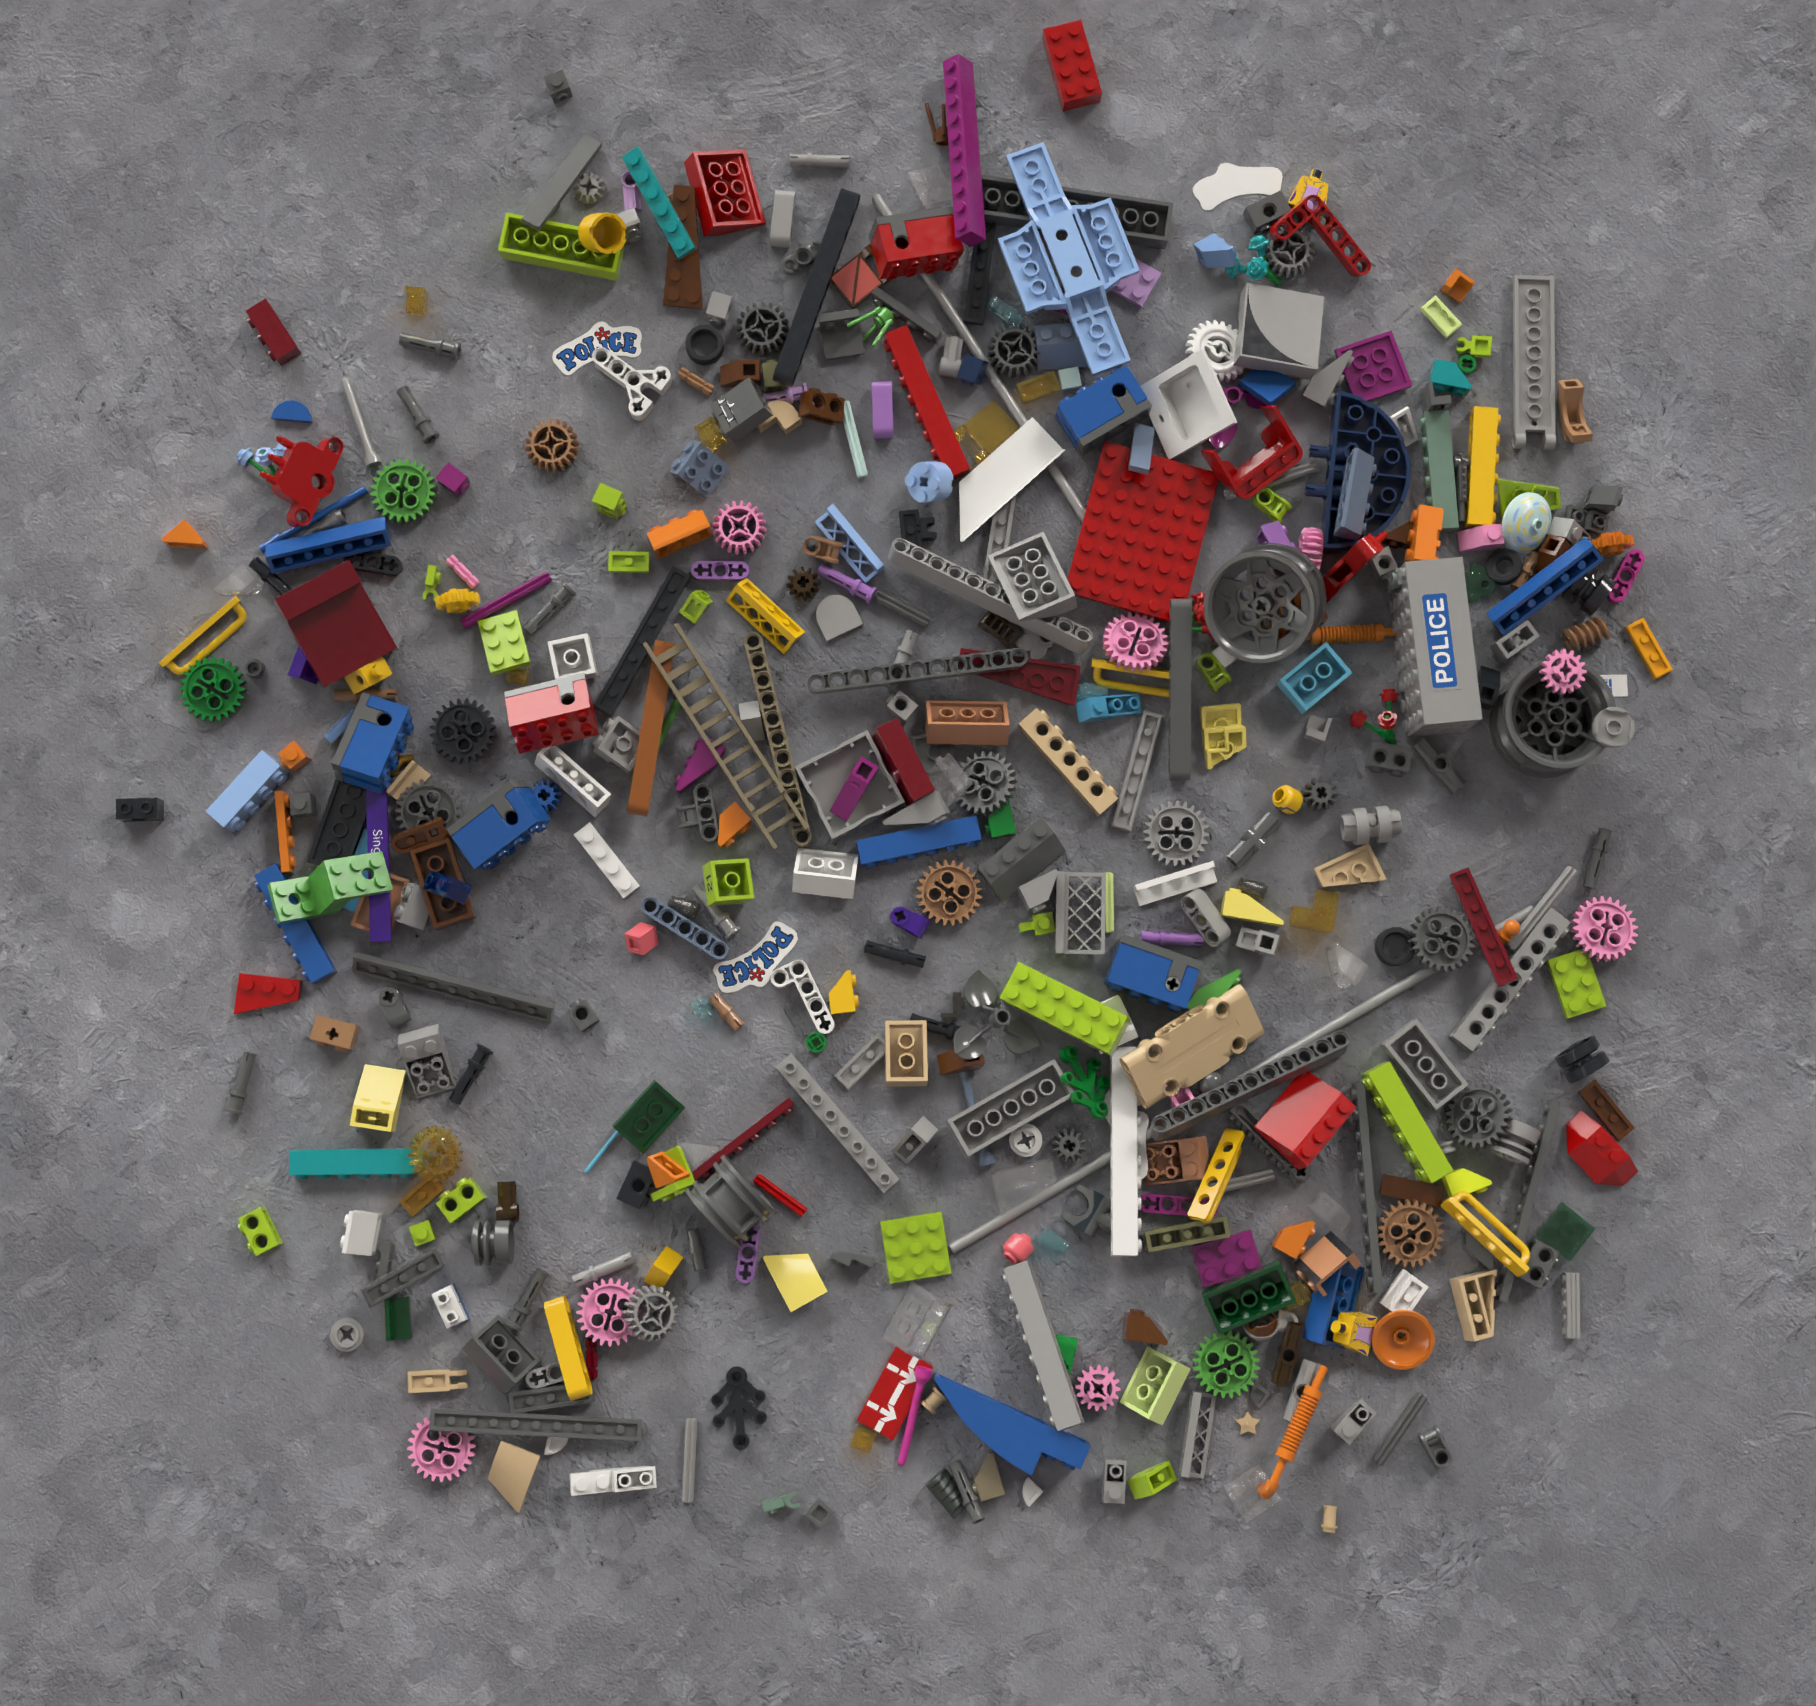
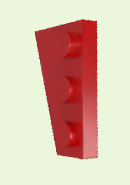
M239 973L234 1014L300 1001L302 980Z

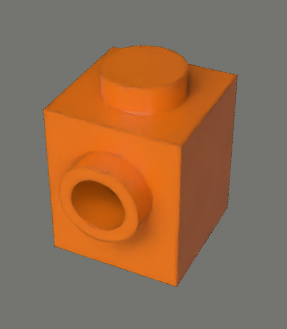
M292 741L278 753L281 757L279 762L286 770L290 768L294 772H297L311 761V758L295 741Z

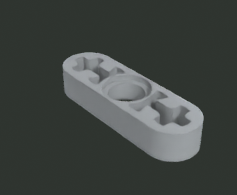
M559 1362L531 1370L526 1376L527 1385L530 1388L537 1389L564 1381L563 1375L558 1379H554L550 1375L553 1367L560 1368ZM546 1369V1376L549 1382H546V1378L539 1380L538 1385L535 1382H531L530 1378L533 1377V1373L540 1376L545 1374L543 1370Z

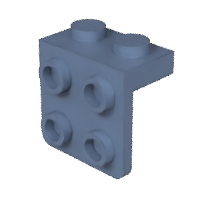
M692 440L683 448L684 452L680 458L674 460L669 473L674 477L683 479L703 497H708L728 471L729 466L702 442Z

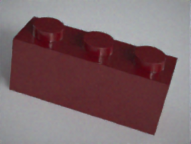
M266 298L246 310L249 316L246 319L252 329L256 328L259 334L256 336L263 346L267 344L270 350L267 353L273 362L277 360L282 366L301 354V351Z

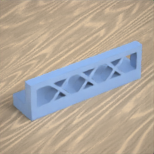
M834 504L830 505L827 508V512L815 521L816 526L827 539L835 540L836 534H845L847 545H843L839 553L865 584L884 570V564ZM828 517H831L835 522L834 530L825 529L821 523ZM849 549L858 550L860 552V559L851 560L848 557ZM861 564L870 565L875 571L865 577L861 572Z

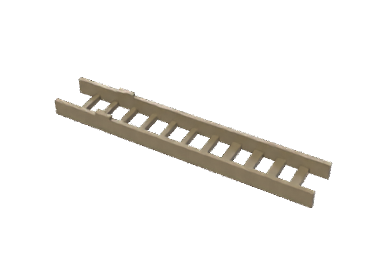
M676 623L674 627L683 641L657 657L647 642L643 643V647L770 846L776 851L778 847L769 833L795 817L805 832L809 830V827L679 624ZM688 648L694 658L667 674L661 664ZM699 665L705 675L677 691L672 681ZM710 682L715 692L688 708L683 698ZM721 699L726 710L700 726L694 715ZM731 715L738 727L711 743L704 731ZM742 732L749 744L722 760L715 748ZM753 749L760 761L732 777L725 765ZM764 766L771 778L743 794L736 782ZM774 783L781 796L754 811V806L747 799ZM785 800L792 813L766 829L758 816Z

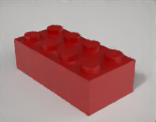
M1082 20L1043 29L1042 42L1062 112L1099 103L1102 90Z

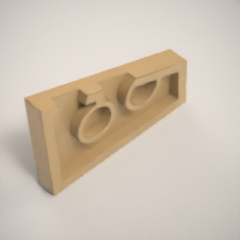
M1369 843L1313 869L1321 888L1387 880Z

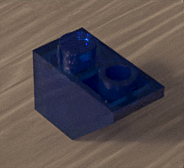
M430 870L429 875L425 879L423 890L464 905L472 885Z

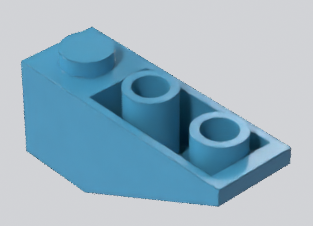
M1139 693L1089 697L1076 703L1079 723L1143 713Z

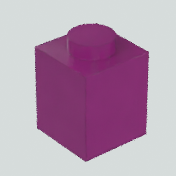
M449 462L436 477L442 486L457 497L460 494H464L470 486L468 477Z

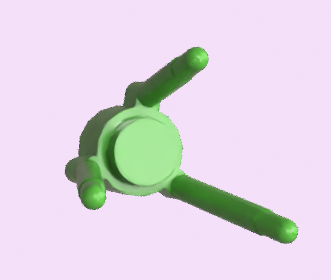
M878 306L874 311L848 323L847 327L856 325L874 316L873 322L875 325L862 337V340L864 342L878 327L882 328L872 343V346L875 347L888 327L894 323V316L886 307L881 309Z

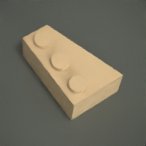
M1487 1269L1449 1279L1465 1341H1478L1494 1336L1495 1310H1493L1494 1296H1496L1494 1285L1497 1270Z

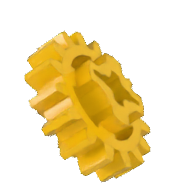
M455 588L441 594V596H436L435 604L437 610H447L449 614L466 613L467 610H471L474 606H479L480 597L478 592L474 593V591L469 592L468 589Z

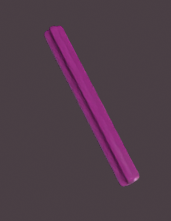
M544 572L464 616L460 621L463 627L467 629L478 623V621L493 615L547 585L552 579L548 572Z

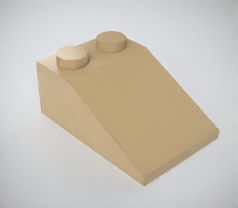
M926 1020L885 1021V1087L927 1086Z

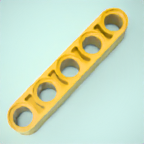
M566 1296L544 1302L545 1313L570 1400L574 1401L592 1395L590 1378Z

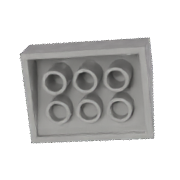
M1044 532L988 555L1019 622L1061 615L1078 607L1075 594Z

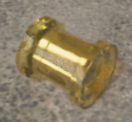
M515 669L506 672V683L516 682L527 686L530 669Z

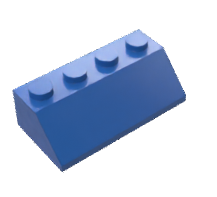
M1345 1263L1320 1284L1326 1292V1296L1323 1297L1318 1291L1316 1293L1312 1292L1304 1324L1303 1339L1345 1349L1333 1341L1334 1333L1331 1330V1324L1333 1321L1338 1320L1340 1312H1354L1364 1267L1359 1266L1355 1270L1350 1264Z

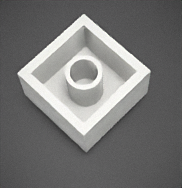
M588 633L548 642L555 680L581 673L585 674L586 679L598 677Z

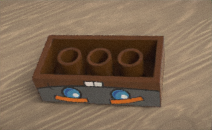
M447 838L411 850L410 854L434 929L439 931L476 919L475 908L453 840Z

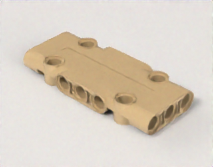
M1238 984L1223 993L1219 998L1211 997L1205 1005L1196 1006L1156 1031L1155 1038L1152 1040H1142L1137 1049H1134L1119 1060L1138 1101L1145 1109H1148L1167 1096H1175L1180 1088H1187L1217 1070L1230 1060L1229 1056L1234 1053L1240 1054L1244 1052L1248 1044L1265 1033L1247 992ZM1220 1004V1008H1219V1010L1216 1012V1008H1217V1006Z

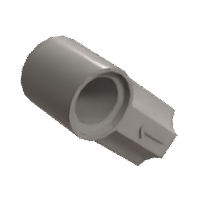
M955 336L946 337L944 355L940 363V376L959 378L957 375L961 366L960 357L963 339Z

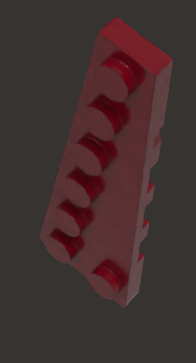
M965 648L960 649V655L984 652ZM999 656L993 658V663L997 666H1001L1004 663L1003 659ZM1013 656V660L1016 663L1024 661L1023 657ZM1028 658L1025 666L1020 669L975 675L1075 706L1081 666ZM975 659L972 662L975 668H982L984 666L983 661L980 659ZM958 662V669L962 670L964 666L961 662Z

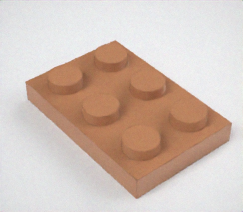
M390 874L393 888L391 891L393 933L396 921H394L395 909L401 903V892L404 886H407V883H411V881ZM369 896L360 897L350 925L370 932Z

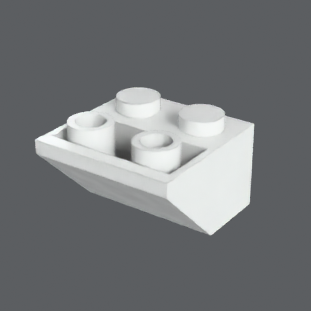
M362 1210L349 1211V1214H346L344 1219L346 1232L345 1235H342L340 1241V1248H343L342 1253L366 1256L375 1255L382 1214Z

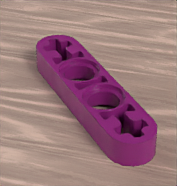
M1148 1193L1139 1196L1141 1201L1149 1197V1201L1156 1202V1197H1159V1210H1155L1156 1206L1149 1205L1148 1209H1145V1205L1141 1204V1211L1188 1216V1213L1182 1209L1183 1203L1187 1200L1191 1202L1194 1200L1193 1197ZM1203 1198L1200 1204H1207L1210 1199ZM1164 1199L1172 1200L1173 1208L1166 1211L1162 1208V1201Z

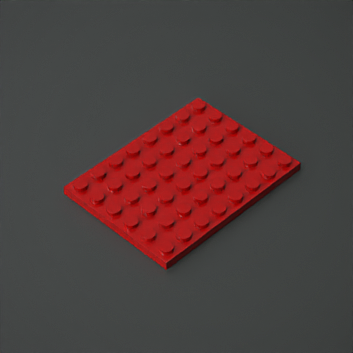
M1104 441L1067 580L1076 597L1170 623V599H1188L1218 478L1213 471L1151 454L1148 475L1130 471L1128 466L1131 448Z

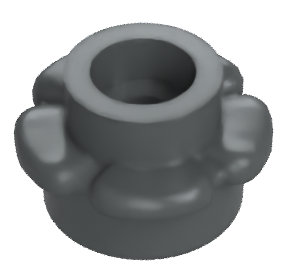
M257 659L249 661L245 666L246 675L251 679L261 678L264 675L265 665Z

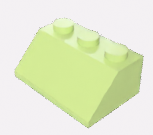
M1147 1346L1120 1403L1163 1426L1189 1374L1190 1368Z

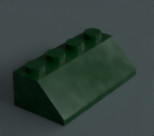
M1278 1259L1202 1291V1297L1219 1335L1296 1303L1294 1294Z

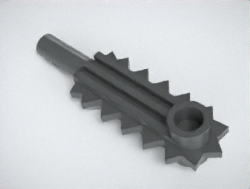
M1459 452L1457 457L1453 456L1458 522L1463 523L1466 522L1467 469L1470 467V458L1465 457V453Z

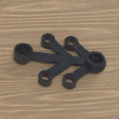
M735 1366L727 1372V1383L711 1398L714 1406H720L724 1402V1397L732 1388L734 1390L733 1399L720 1414L714 1416L713 1425L718 1428L722 1427L727 1417L735 1409L736 1434L733 1437V1445L736 1449L743 1450L748 1447L750 1442L749 1436L745 1433L743 1408L754 1417L755 1422L758 1424L766 1422L767 1414L764 1411H759L742 1396V1388L749 1392L757 1403L763 1402L766 1394L763 1390H758L747 1380L745 1369ZM735 1373H739L741 1375V1379L736 1381L734 1380L733 1375ZM756 1393H762L763 1399L757 1400L755 1397ZM715 1396L721 1397L720 1403L714 1402ZM763 1414L765 1419L758 1421L757 1415ZM717 1417H721L723 1419V1423L718 1425L716 1424L715 1419ZM742 1436L745 1438V1443L739 1444L737 1439Z

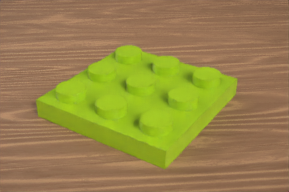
M941 1211L880 1221L890 1284L952 1274Z

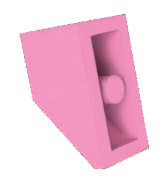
M1502 524L1482 525L1457 532L1459 553L1499 549L1504 544Z

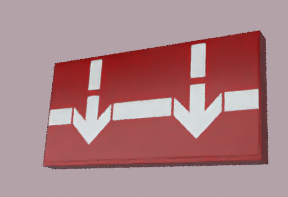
M896 1345L856 1421L894 1440L911 1408L917 1380H915L916 1376L914 1375L916 1366L932 1369L933 1365Z

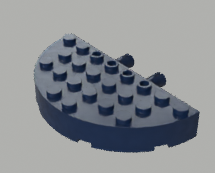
M1337 391L1333 397L1328 447L1310 445V453L1308 455L1309 458L1326 459V482L1324 486L1307 483L1305 488L1306 497H1320L1324 500L1321 525L1324 536L1322 553L1328 554L1349 551L1361 538L1369 533L1374 537L1382 533L1401 509L1408 493L1411 478L1409 453L1404 444V438L1392 419L1378 406L1370 404L1363 400L1362 397ZM1354 448H1359L1375 457L1374 464L1377 465L1374 477L1371 476L1370 484H1373L1371 496H1368L1367 503H1370L1368 515L1364 516L1363 523H1366L1365 534L1361 535L1358 540L1334 536L1346 461Z

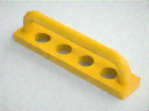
M234 596L165 656L159 662L161 667L163 668L166 665L171 672L177 675H185L184 671L190 672L189 665L196 667V660L201 662L203 657L211 654L246 622V611L238 603L240 599ZM233 608L238 614V619L183 667H178L172 661L173 658L227 611Z
M1092 658L1091 667H1094L1093 680L1098 686L1169 698L1168 689L1102 679V669L1133 672L1131 667H1128L1126 671H1124V665L1116 667L1117 662L1115 661L1110 662L1109 660ZM1144 667L1142 672L1138 668H1135L1134 674L1169 679V670L1151 667L1150 671H1148Z
M1229 1128L1224 1130L1188 1211L1190 1219L1199 1220L1204 1224L1209 1223L1213 1219L1240 1157L1241 1144L1245 1137L1243 1131ZM1227 1145H1233L1230 1151H1223ZM1218 1163H1225L1222 1169H1215ZM1211 1180H1218L1215 1186H1208ZM1203 1198H1210L1207 1204H1200V1201Z
M1461 1191L1443 1201L1441 1207L1514 1275L1519 1277L1528 1272L1530 1269L1526 1265L1530 1259L1528 1247L1471 1194ZM1461 1200L1468 1202L1522 1253L1521 1258L1515 1255L1459 1202Z

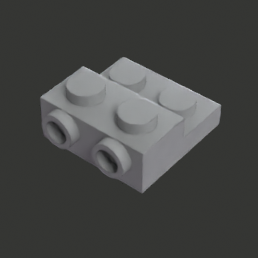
M619 716L612 719L609 718L602 727L605 729L602 736L599 734L594 739L592 744L595 747L592 751L608 763L612 761L629 773L635 765L640 731Z

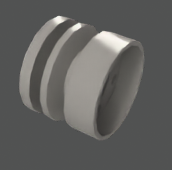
M1514 1119L1507 1121V1124L1511 1126V1128L1504 1129L1507 1135L1500 1137L1501 1142L1496 1139L1494 1140V1142L1498 1143V1146L1494 1145L1492 1147L1488 1144L1487 1149L1506 1161L1529 1165L1530 1160L1522 1156V1154L1533 1155V1152L1525 1146L1526 1144L1536 1145L1541 1132Z

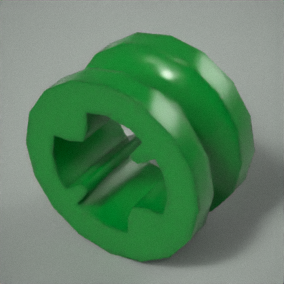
M1464 355L1457 362V366L1464 375H1469L1476 368V360L1470 355ZM1467 362L1471 364L1469 368H1463L1462 366L1464 363Z

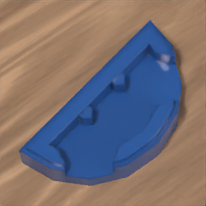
M294 400L284 401L273 410L271 416L272 420L312 423V415L308 408L301 402Z

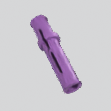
M1160 930L1159 932L1141 931L1142 935H1140V940L1150 944H1159V946H1203L1201 934L1169 933Z

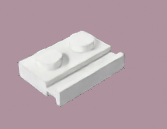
M1402 1269L1379 1303L1391 1312L1397 1310L1412 1311L1428 1289V1286L1405 1269Z

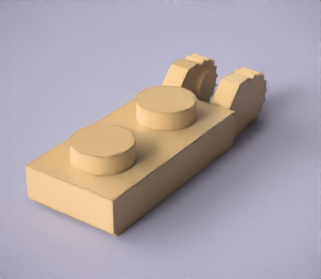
M467 1370L408 1371V1393L439 1392L468 1388V1383L465 1382L451 1384V1376L467 1375Z

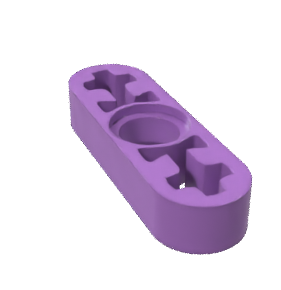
M697 561L692 565L691 573L694 579L698 581H742L749 577L750 569L742 561ZM699 566H702L703 570H709L708 566H712V576H709V572H702V576H699L695 570H698ZM718 566L726 568L724 576H717L715 574V569ZM729 566H732V570H739V567H743V570L746 572L742 576H739L737 572H732V576H729Z
M756 1223L753 1225V1230L757 1231V1233L752 1236V1241H756V1245L751 1243L743 1244V1240L740 1242L742 1246L738 1252L736 1277L741 1283H749L755 1276L760 1239V1228ZM745 1247L753 1248L754 1256L752 1258L746 1259L743 1257L742 1250ZM741 1260L744 1262L753 1261V1266L748 1265V1272H751V1276H748L747 1279H743V1275H740V1271H743L745 1264H740Z

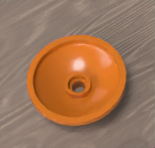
M1397 1310L1388 1313L1378 1321L1373 1329L1371 1342L1375 1355L1383 1364L1393 1369L1407 1370L1421 1365L1429 1358L1434 1349L1435 1334L1429 1321L1421 1314L1411 1310ZM1399 1332H1404L1402 1336L1397 1335Z

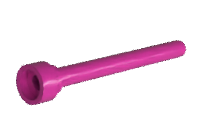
M916 1366L914 1375L916 1376L915 1380H917L898 1457V1464L900 1466L906 1463L924 1386L928 1379H931L932 1370L927 1367Z

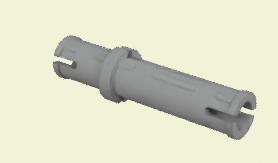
M790 154V167H807V169H811V167L849 168V155Z
M906 630L902 644L898 646L897 651L899 652L894 664L907 662L909 656H912V648L918 637L917 633ZM895 669L891 674L894 678L899 679L903 672L900 669ZM898 684L892 685V686H891V685H888V686H885V687H886V688L891 687V688H890L891 690L896 691Z
M628 1251L595 1267L593 1265L589 1266L588 1270L572 1275L576 1288L593 1280L594 1282L599 1281L598 1278L634 1264L635 1261L631 1252Z

